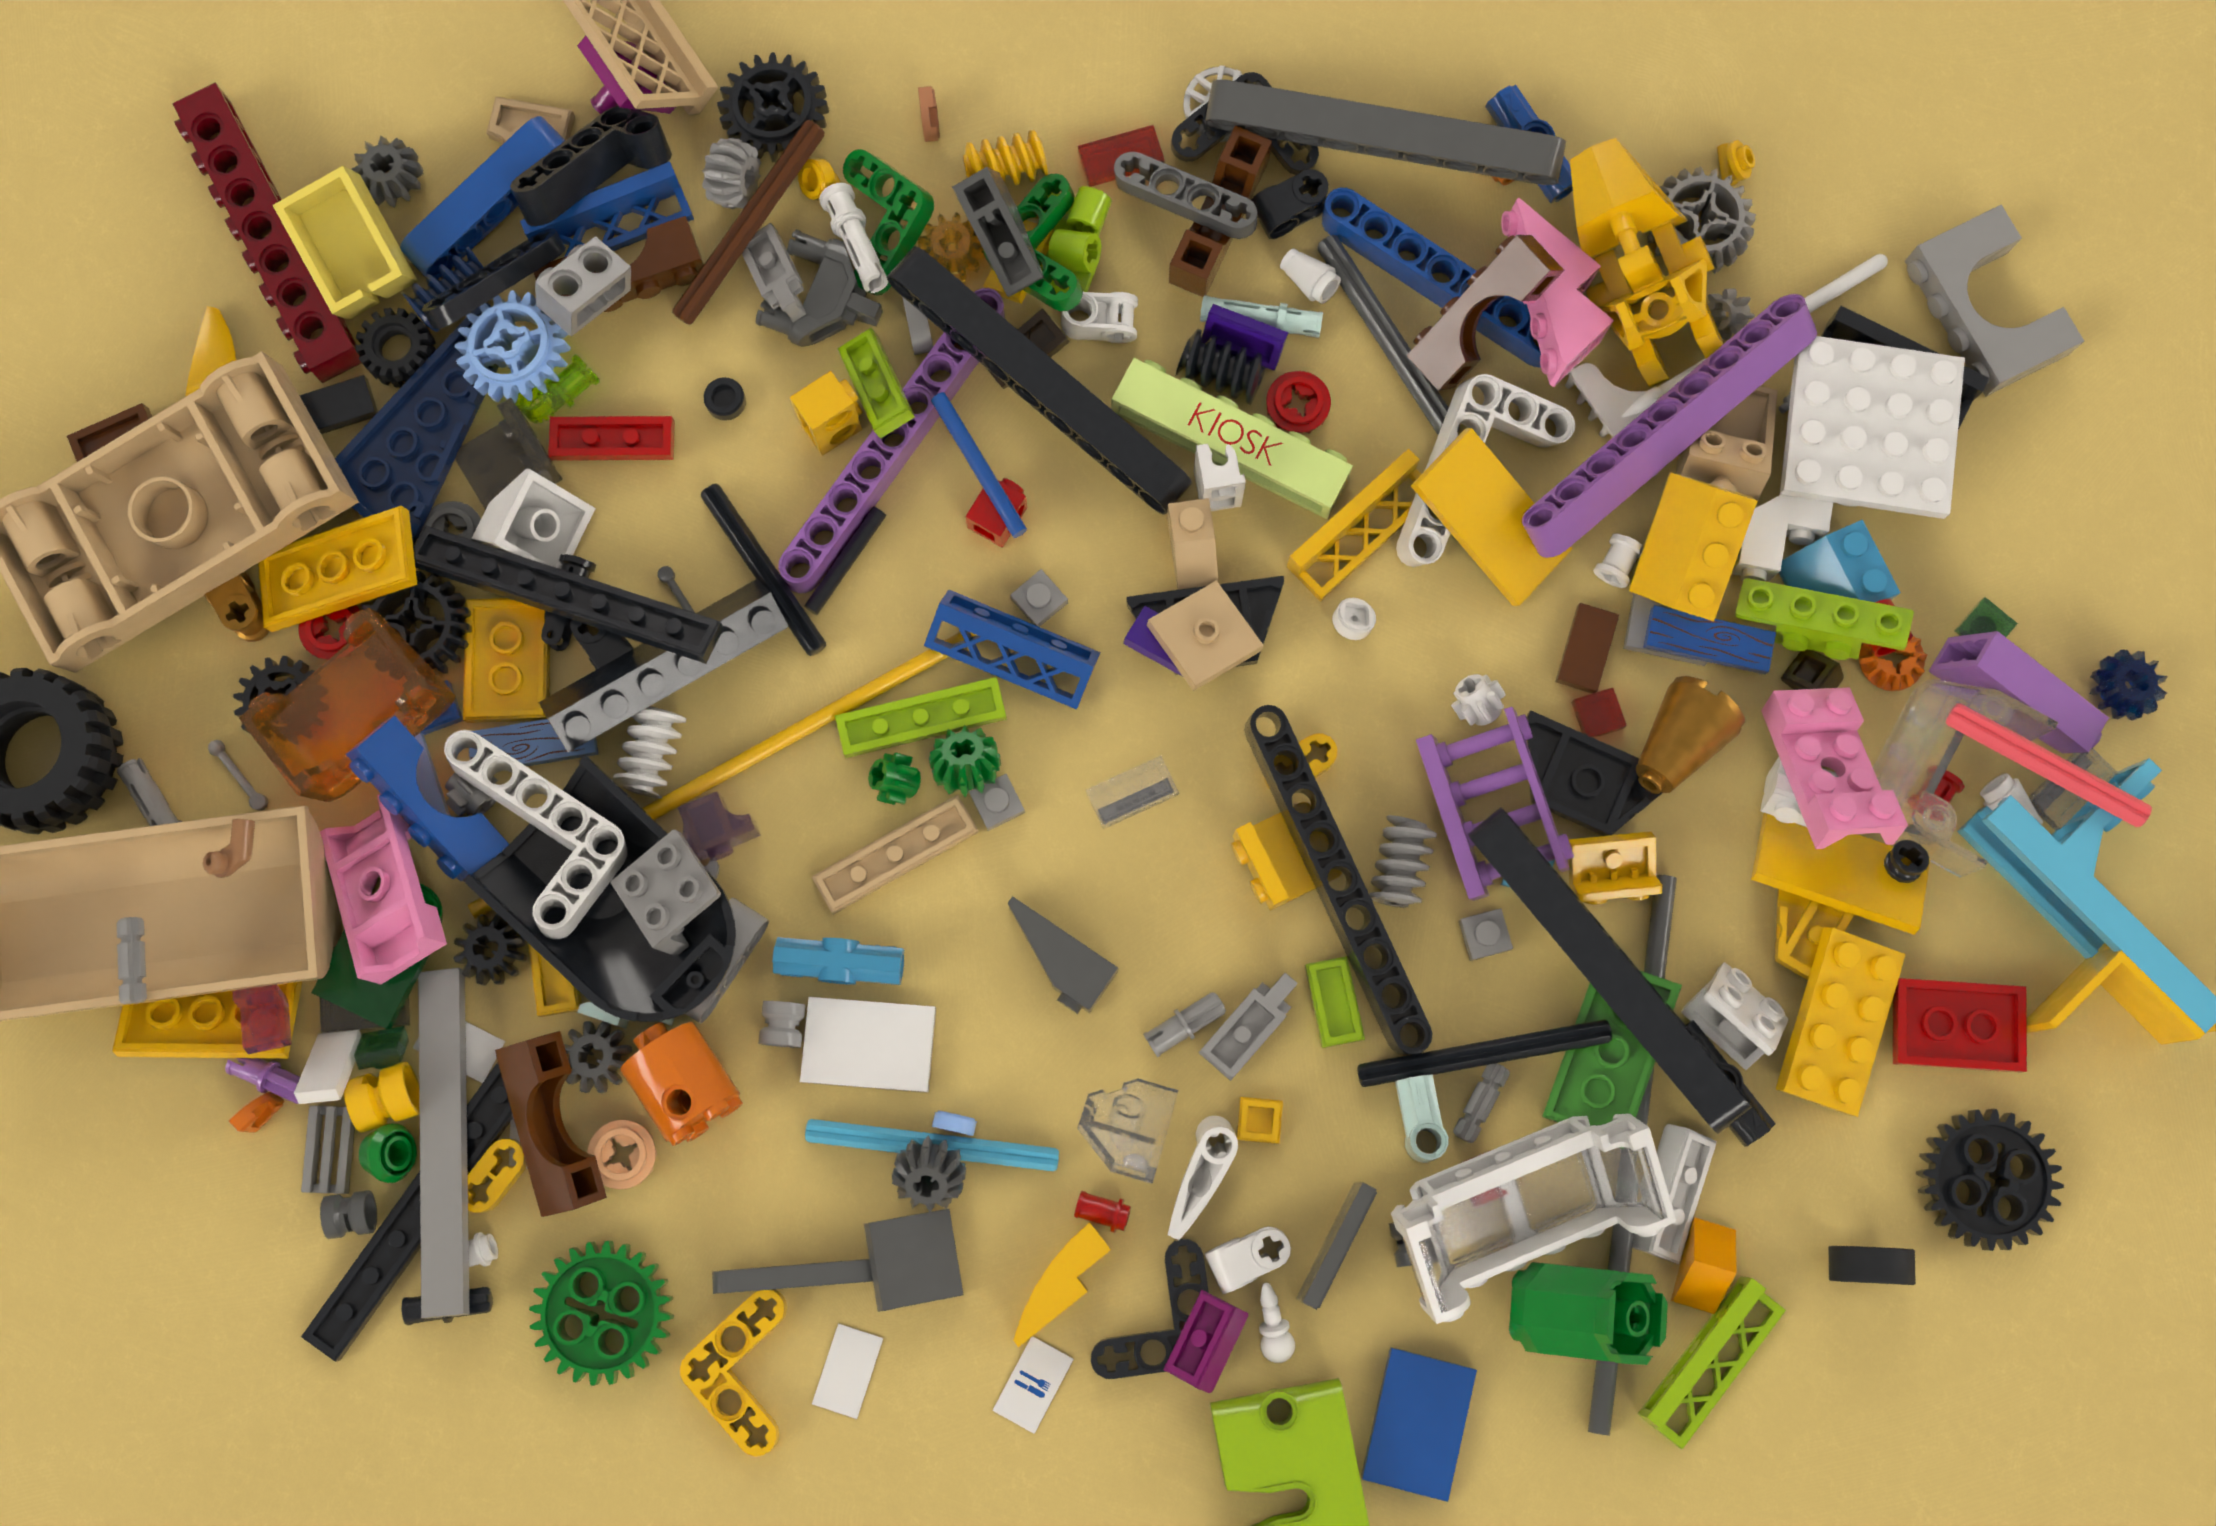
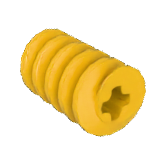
M1034 129L1028 131L1027 143L1023 141L1018 132L1013 134L1011 146L1008 145L1003 135L997 137L995 149L992 148L988 139L981 141L980 152H977L972 142L966 143L963 155L966 178L985 167L999 172L1004 183L1006 176L1010 175L1015 185H1020L1022 172L1026 173L1031 182L1036 181L1037 169H1041L1044 176L1048 175L1043 144Z

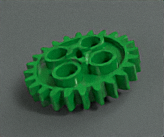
M605 1241L600 1253L595 1242H587L585 1256L577 1247L569 1249L570 1263L566 1259L558 1257L554 1259V1262L559 1272L544 1271L541 1274L549 1283L548 1287H539L533 1290L536 1295L543 1298L542 1304L529 1307L530 1311L541 1314V1320L530 1325V1329L543 1330L544 1334L535 1342V1347L549 1345L551 1350L546 1354L544 1361L549 1362L559 1358L561 1360L557 1370L559 1375L567 1372L570 1368H574L573 1382L575 1383L580 1382L586 1373H589L590 1385H598L604 1373L608 1384H615L618 1380V1370L627 1379L635 1376L633 1363L643 1369L647 1368L650 1364L645 1353L649 1352L657 1355L662 1351L655 1342V1339L670 1336V1333L661 1327V1321L673 1319L674 1314L663 1311L662 1305L674 1299L670 1295H661L659 1291L669 1281L668 1279L654 1280L652 1276L659 1268L657 1263L647 1267L642 1266L646 1257L644 1251L630 1258V1244H623L618 1252L615 1253L613 1241ZM587 1272L594 1274L599 1283L598 1290L592 1297L585 1295L580 1287L581 1279ZM627 1286L633 1287L639 1293V1304L633 1311L627 1310L621 1304V1293ZM571 1297L588 1306H599L606 1303L604 1309L606 1312L634 1319L638 1322V1326L632 1328L616 1319H605L598 1322L599 1314L590 1310L569 1306L566 1303V1299ZM571 1314L578 1316L583 1324L582 1333L577 1339L570 1337L565 1330V1321ZM611 1329L620 1331L624 1338V1345L618 1353L610 1351L605 1343L606 1335Z

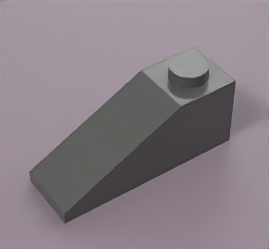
M985 167L954 185L952 188L1007 297L1044 278L1018 208L1000 173Z
M1012 896L1008 902L1009 908L1051 984L1060 993L1057 1001L1076 1014L1081 1009L1090 1013L1117 974L1118 967Z

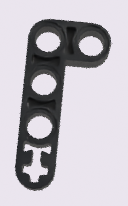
M616 106L603 112L512 181L510 187L526 223L530 226H542L555 220L627 164L642 169H652L667 163L671 159L672 153L657 116L638 109Z

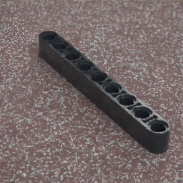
M913 246L886 277L887 281L903 298L1155 511L1163 515L1167 514L1168 504L1176 503L1192 484L1189 476L1179 466L923 249Z
M1261 706L1252 713L1245 723L1246 739L1390 1048L1396 1053L1403 1055L1422 1053L1429 1047L1432 1041V1030L1286 715L1276 706ZM1261 717L1272 720L1276 728L1275 735L1268 737L1260 734L1256 727V720ZM1284 755L1290 758L1293 763L1292 774L1283 775L1275 769V756ZM1303 793L1309 798L1311 803L1309 813H1299L1292 806L1293 794ZM1313 831H1320L1328 838L1329 845L1326 852H1318L1310 845V834ZM1331 869H1337L1345 875L1346 886L1343 891H1336L1329 885L1327 878ZM1350 907L1357 908L1364 916V924L1360 930L1352 929L1346 922V912ZM1368 946H1374L1382 955V962L1377 969L1370 968L1364 961V951ZM1387 985L1396 987L1400 994L1399 1003L1394 1008L1385 1005L1382 999V991ZM1406 1023L1414 1026L1418 1033L1417 1042L1412 1047L1404 1045L1400 1038V1031Z
M1502 807L1468 833L1476 847L1717 1134L1753 1108L1740 1089Z

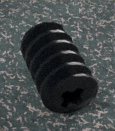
M1197 329L1186 343L1176 375L1184 367H1186L1185 378L1194 380L1201 373L1200 384L1203 387H1207L1216 379V392L1222 393L1230 384L1231 397L1237 399L1245 390L1246 403L1251 405L1266 370V367L1262 366V353L1258 352L1251 361L1246 360L1247 347L1243 346L1236 355H1232L1231 341L1228 340L1219 350L1216 348V335H1212L1204 344L1201 342L1202 330Z

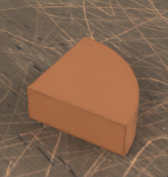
M932 86L918 87L925 142L938 141L940 132L935 90L932 89Z

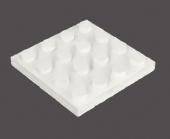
M1816 336L1794 358L1780 495L1945 519L1950 515L1965 358Z

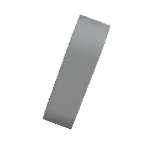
M903 298L914 355L929 353L933 348L928 318Z

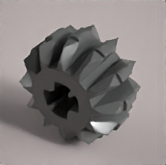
M381 135L376 146L365 141L367 152L365 154H354L358 165L351 170L361 175L375 203L380 206L386 200L389 206L395 208L397 199L400 197L410 202L411 196L408 192L410 189L421 190V183L417 178L424 175L423 168L418 162L419 157L414 149L406 147L404 142L398 138L389 143L387 138Z
M604 1021L599 1024L597 1030L592 1022H584L583 1035L571 1029L568 1035L574 1044L572 1046L564 1044L566 1053L569 1054L568 1060L572 1073L565 1081L571 1085L580 1081V1091L584 1093H589L593 1085H595L598 1093H606L608 1089L607 1079L615 1085H620L623 1080L616 1071L626 1062L621 1061V1056L632 1052L630 1045L617 1046L623 1040L625 1033L621 1030H616L610 1034L611 1024ZM592 1048L603 1052V1060H597L600 1063L598 1067L587 1062L588 1054L594 1055L591 1051Z
M929 1135L924 1139L922 1145L912 1139L907 1144L906 1150H900V1153L896 1156L895 1168L892 1173V1184L898 1186V1198H911L912 1209L919 1203L925 1204L929 1213L936 1203L947 1209L952 1198H958L962 1193L963 1180H965L966 1164L960 1162V1149L947 1150L948 1144L946 1139L939 1145L933 1144Z

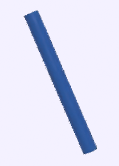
M941 392L931 399L932 404L1012 537L1017 538L1027 531L1026 526L946 393Z

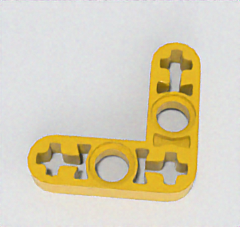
M775 1289L758 1290L753 1293L684 1357L680 1365V1377L684 1384L740 1449L746 1454L755 1457L763 1456L775 1447L779 1439V1427L771 1415L730 1369L777 1327L786 1316V1300L783 1294ZM759 1298H762L764 1301L773 1298L777 1303L773 1307V1312L776 1316L774 1319L765 1316L754 1324L755 1327L761 1330L756 1336L751 1325L741 1319L740 1315L745 1311L747 1318H751L760 1309L757 1303ZM730 1326H737L745 1333V1345L739 1351H729L722 1343L723 1332ZM712 1342L716 1352L727 1359L728 1362L723 1366L721 1360L717 1359L707 1369L710 1375L708 1380L703 1376L695 1379L691 1375L695 1369L692 1361L695 1358L701 1362L714 1352L707 1348V1345ZM727 1389L735 1390L741 1397V1408L733 1415L723 1413L718 1406L719 1395ZM750 1407L756 1414L748 1418V1420L756 1428L765 1425L769 1430L765 1435V1439L768 1442L766 1446L760 1442L755 1445L750 1444L748 1439L751 1437L752 1432L745 1423L738 1430L732 1424L745 1416Z

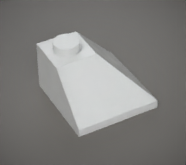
M525 469L489 502L471 539L561 569L560 555L574 554L596 508L531 469Z

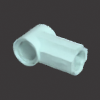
M1433 1074L1395 1081L1406 1135L1405 1148L1408 1155L1413 1160L1422 1163H1428L1441 1157L1448 1147V1135L1442 1124ZM1419 1131H1429L1435 1136L1437 1147L1433 1153H1424L1417 1147L1416 1136Z

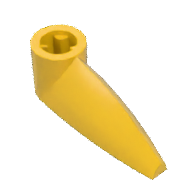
M207 306L191 363L185 397L200 389L202 382L216 369L236 361L234 344L229 328L220 310L215 307Z

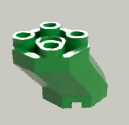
M1532 1262L1526 1270H1518L1512 1279L1509 1333L1513 1340L1521 1342L1527 1352L1621 1364L1647 1365L1653 1357L1647 1355L1652 1347H1660L1666 1339L1668 1302L1663 1293L1655 1292L1651 1284H1657L1651 1274Z

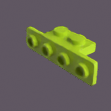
M1750 578L1743 580L1735 616L1739 619L1775 625L1776 637L1774 643L1782 644L1786 649L1798 652L1807 649L1823 652L1826 656L1837 660L1858 659L1862 643L1905 650L1914 615L1912 609Z

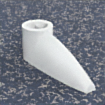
M1209 1116L1203 1119L1197 1126L1195 1133L1197 1146L1184 1174L1168 1231V1236L1177 1240L1183 1237L1203 1211L1236 1156L1238 1140L1231 1124L1223 1117ZM1219 1133H1222L1225 1139L1224 1143L1217 1142L1214 1147L1211 1146L1208 1140L1209 1137H1217Z

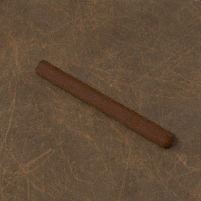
M806 120L674 306L672 313L679 320L688 325L694 323L823 139L825 132L819 125L810 120Z

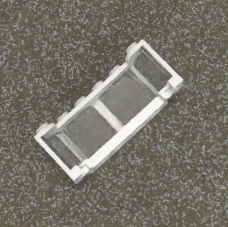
M1615 1114L1613 1121L1600 1126H1590L1587 1116L1570 1117L1415 1182L1410 1188L1412 1202L1407 1207L1397 1205L1391 1212L1395 1228L1402 1235L1421 1293L1419 1299L1421 1308L1436 1324L1455 1321L1464 1315V1311L1471 1304L1465 1288H1476L1485 1284L1488 1278L1502 1272L1519 1270L1528 1261L1542 1255L1559 1253L1566 1248V1245L1582 1238L1599 1236L1606 1228L1619 1223L1629 1232L1641 1237H1650L1660 1233L1663 1227L1677 1222L1650 1128L1631 1114Z

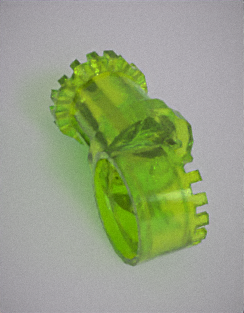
M575 354L571 358L572 363L558 375L560 379L558 382L550 379L544 382L547 387V393L544 394L534 387L532 389V401H528L521 393L518 394L516 405L530 422L537 424L538 422L543 423L542 419L549 420L547 416L551 415L553 417L554 413L564 404L571 408L575 404L574 399L591 384L597 385L600 382L591 368L586 370L587 364L578 355Z

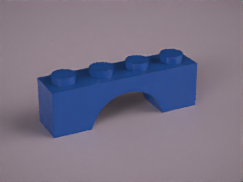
M393 716L384 721L346 753L347 757L352 761L349 766L360 780L365 783L370 781L381 793L379 800L389 812L394 815L400 814L410 825L408 832L411 837L422 847L429 846L439 859L436 862L440 869L452 879L457 877L459 881H463L468 874L476 872L496 857L509 843L482 813L468 817H452L440 813L427 803L419 790L416 778L418 760L424 748L399 719Z

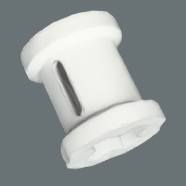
M1616 533L1609 540L1611 547L1603 562L1597 563L1593 571L1602 581L1615 587L1626 588L1630 581L1628 574L1636 559L1640 558L1643 545L1629 536Z

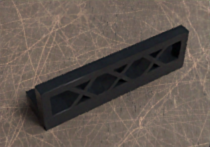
M1840 306L1829 319L1821 337L1937 353L1843 306ZM1964 366L1958 429L1972 402L1984 391L1989 380L1988 377Z

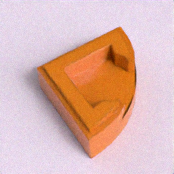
M271 1092L265 1093L238 1111L229 1122L239 1132H257L284 1105L285 1101Z

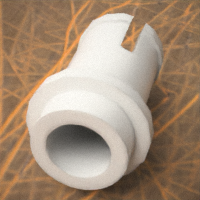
M482 1232L474 1235V1239L469 1240V1267L478 1264L486 1267L491 1264L492 1260L498 1258V1247L492 1234L484 1235Z

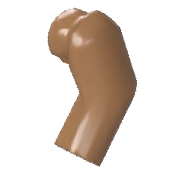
M248 819L232 820L230 844L220 851L208 852L203 858V868L208 874L215 875L218 878L228 877L250 861L255 821Z

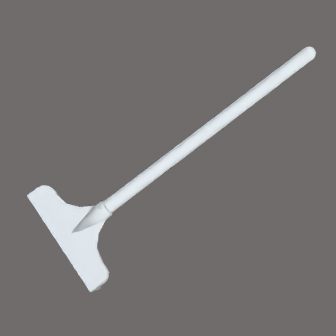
M1877 254L1804 298L1809 312L1815 311L1884 269L1888 263L1887 257L1884 254ZM1705 359L1659 387L1655 386L1648 391H1628L1614 386L1591 363H1584L1572 369L1568 373L1569 377L1565 386L1569 389L1576 385L1580 391L1577 404L1581 405L1587 401L1592 408L1588 420L1593 421L1598 417L1602 422L1603 427L1599 433L1600 437L1610 434L1613 438Z

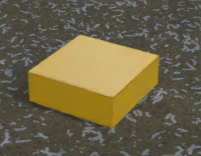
M1240 1097L1237 1140L1280 1144L1283 1101Z

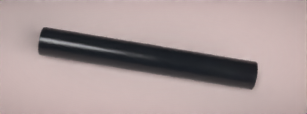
M874 506L804 605L807 610L815 615L819 614L885 519L886 514Z

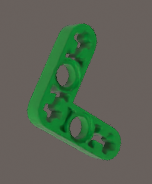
M857 149L851 152L845 159L843 175L848 183L887 209L870 241L885 274L888 276L910 249L915 246L932 216L934 199L927 190L879 157L865 150ZM862 166L874 172L870 178L860 172ZM893 177V190L888 196L883 197V185L889 178ZM913 201L917 203L915 209L911 207ZM901 220L907 221V225L901 224ZM899 231L900 240L898 245L894 249L889 250V237L893 232ZM881 255L888 257L887 260L880 259ZM854 269L858 287L864 290L859 274ZM888 282L884 289L871 294L876 296L882 295L890 289L891 285Z
M1056 173L1044 176L1017 206L1023 222L1029 218L1039 219L1037 226L1033 230L1027 231L1039 265L1043 266L1042 272L1044 278L1023 290L1055 310L1068 311L1076 307L1082 299L1083 290L1077 277L1069 269L1036 250L1074 202L1075 196L1068 180L1063 175ZM1061 191L1059 196L1051 195L1048 197L1051 193L1058 194ZM984 251L985 258H986L987 262L989 263L990 267L993 269V267H992V265H991V263H990V261H989V259H988V257H987V255H986V253H985V251ZM1052 280L1058 287L1062 289L1069 287V290L1066 293L1063 291L1056 293L1051 285Z

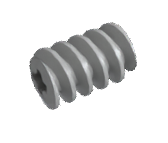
M1388 815L1387 820L1395 826L1383 829V836L1392 843L1381 844L1379 852L1389 859L1376 861L1375 868L1385 875L1372 878L1371 884L1381 890V892H1372L1369 895L1372 901L1406 908L1409 904L1422 903V898L1412 893V888L1425 887L1426 882L1415 875L1418 871L1429 870L1430 866L1419 860L1420 855L1433 854L1434 850L1425 845L1423 841L1424 839L1437 838V833L1419 821Z

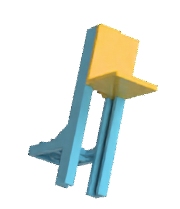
M2148 758L2113 773L2106 782L2142 800L2154 789L2155 785L2151 781L2162 770ZM2010 795L2003 798L1997 804L1998 807L1993 811L1988 806L1979 809L1957 831L2085 958L2027 1017V1033L2057 1028L2099 985L2161 1045L2198 1040L2205 1033L2216 1031V996L2094 877L2103 830L2105 832L2110 831L2122 819L2086 800L2057 830L2050 834Z

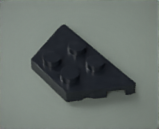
M1277 576L1220 584L1259 640L1264 644L1283 588L1284 577ZM1206 586L1126 597V603L1130 612L1137 619L1144 606L1160 613ZM1261 652L1235 667L1257 664Z
M1530 710L1526 717L1533 738L1527 740V744L1551 813L1600 835L1608 836L1615 833L1662 794V792L1659 794L1652 793L1639 783L1636 766L1640 758ZM1530 787L1531 804H1535L1536 802Z

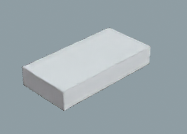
M359 1029L318 1034L294 1091L299 1104L341 1100L364 1041Z

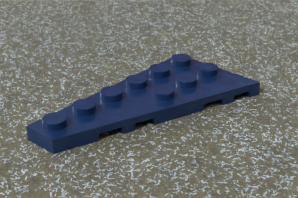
M478 307L471 313L480 316L482 311ZM467 317L335 458L359 501L352 508L365 518L398 506H403L409 510L413 547L485 395H481L474 388V384L471 385L463 377L465 370L456 362L457 359L464 355L455 348V344L467 340L458 329L460 327L471 328L473 325ZM494 364L493 366H489L488 368L490 371L496 373L499 366L497 364Z

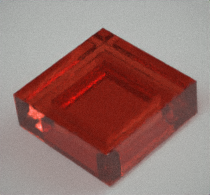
M1613 687L1574 699L1571 702L1582 733L1592 738L1622 730L1627 726Z

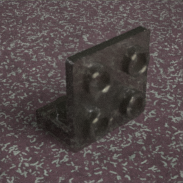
M512 398L497 405L504 419L498 422L497 426L462 445L455 457L456 462L485 510L489 502L525 469H531L554 484L563 480L525 415Z

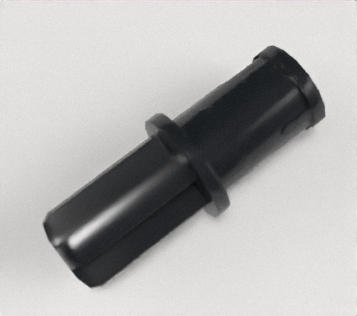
M490 1288L469 1289L470 1315L490 1312L493 1305ZM421 1296L404 1297L402 1300L401 1311L405 1325L441 1319L444 1323H450L455 1317L469 1316L460 1315L425 1319L421 1318Z

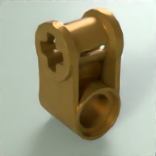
M244 571L205 593L204 596L226 628L235 631L245 641L256 642L263 639L269 633V630L263 626L261 600L255 591L252 580Z

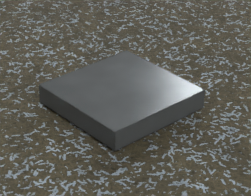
M950 1209L864 1224L878 1312L964 1295Z

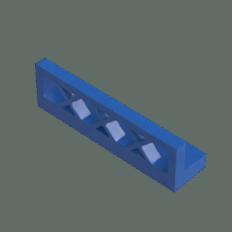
M669 161L589 193L548 224L530 226L526 223L525 219L521 220L520 223L528 239L544 230L555 229L563 244L569 245L564 256L566 257L574 247L585 244L581 240L586 230L593 227L606 231L602 242L614 252L646 239L648 228L686 216L689 222L694 220V217ZM676 195L682 211L667 217L655 213L661 200ZM633 212L644 216L637 229L627 231L618 227L622 217L626 214Z
M948 590L940 601L924 643L925 647L1074 709H1077L1101 653L952 590ZM944 621L958 627L964 640L951 644L937 638L942 622ZM984 640L995 642L1002 656L993 660L981 656L976 643ZM1025 655L1036 660L1041 672L1031 676L1020 673L1014 660ZM1061 672H1067L1079 677L1080 680L1074 695L1059 689L1052 676Z

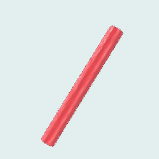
M1957 703L1947 716L1946 724L1951 728L2135 827L2145 824L2151 814L2152 807L2149 804L1961 703Z

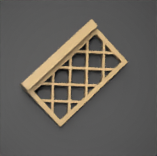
M563 0L635 109L683 106L688 115L700 114L718 86L660 0H590V3L586 0ZM598 3L599 5L605 7L606 9L615 13L616 16H611L610 14L596 7V4ZM594 20L611 29V32L609 33L598 27ZM617 34L636 44V48L617 38ZM614 51L630 59L632 63L629 64L622 60ZM638 65L657 75V78L655 79L639 70ZM635 82L651 90L653 93L643 94Z

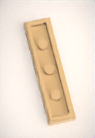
M957 794L812 876V879L831 913L834 915L977 834L979 831Z

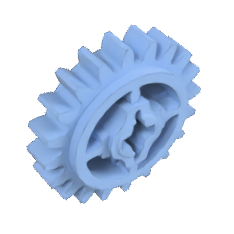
M511 290L507 302L497 295L493 298L494 305L492 307H489L486 303L479 307L482 311L480 316L472 313L466 315L473 325L471 328L460 327L458 329L467 340L456 343L455 348L464 355L456 360L457 364L465 370L463 377L471 385L474 384V388L481 395L484 396L488 393L495 402H499L504 395L511 404H515L519 393L528 401H532V389L534 387L544 394L547 393V387L544 383L545 379L548 378L556 382L560 380L553 369L554 367H567L568 363L559 354L570 351L571 347L563 340L569 334L536 306V298L530 292H527L521 300L520 296L514 290ZM515 322H531L536 324L538 328L530 331L526 326H515ZM497 364L500 368H510L511 373H495L490 371L488 367Z

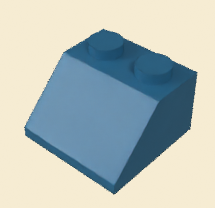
M1863 519L1830 533L1783 559L1781 571L1779 572L1782 581L1787 586L1870 602H1877L1883 599L1892 600L1901 593Z

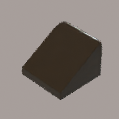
M1807 649L1800 651L1781 676V681L1793 690L1837 688L1842 682L1844 675L1839 662Z

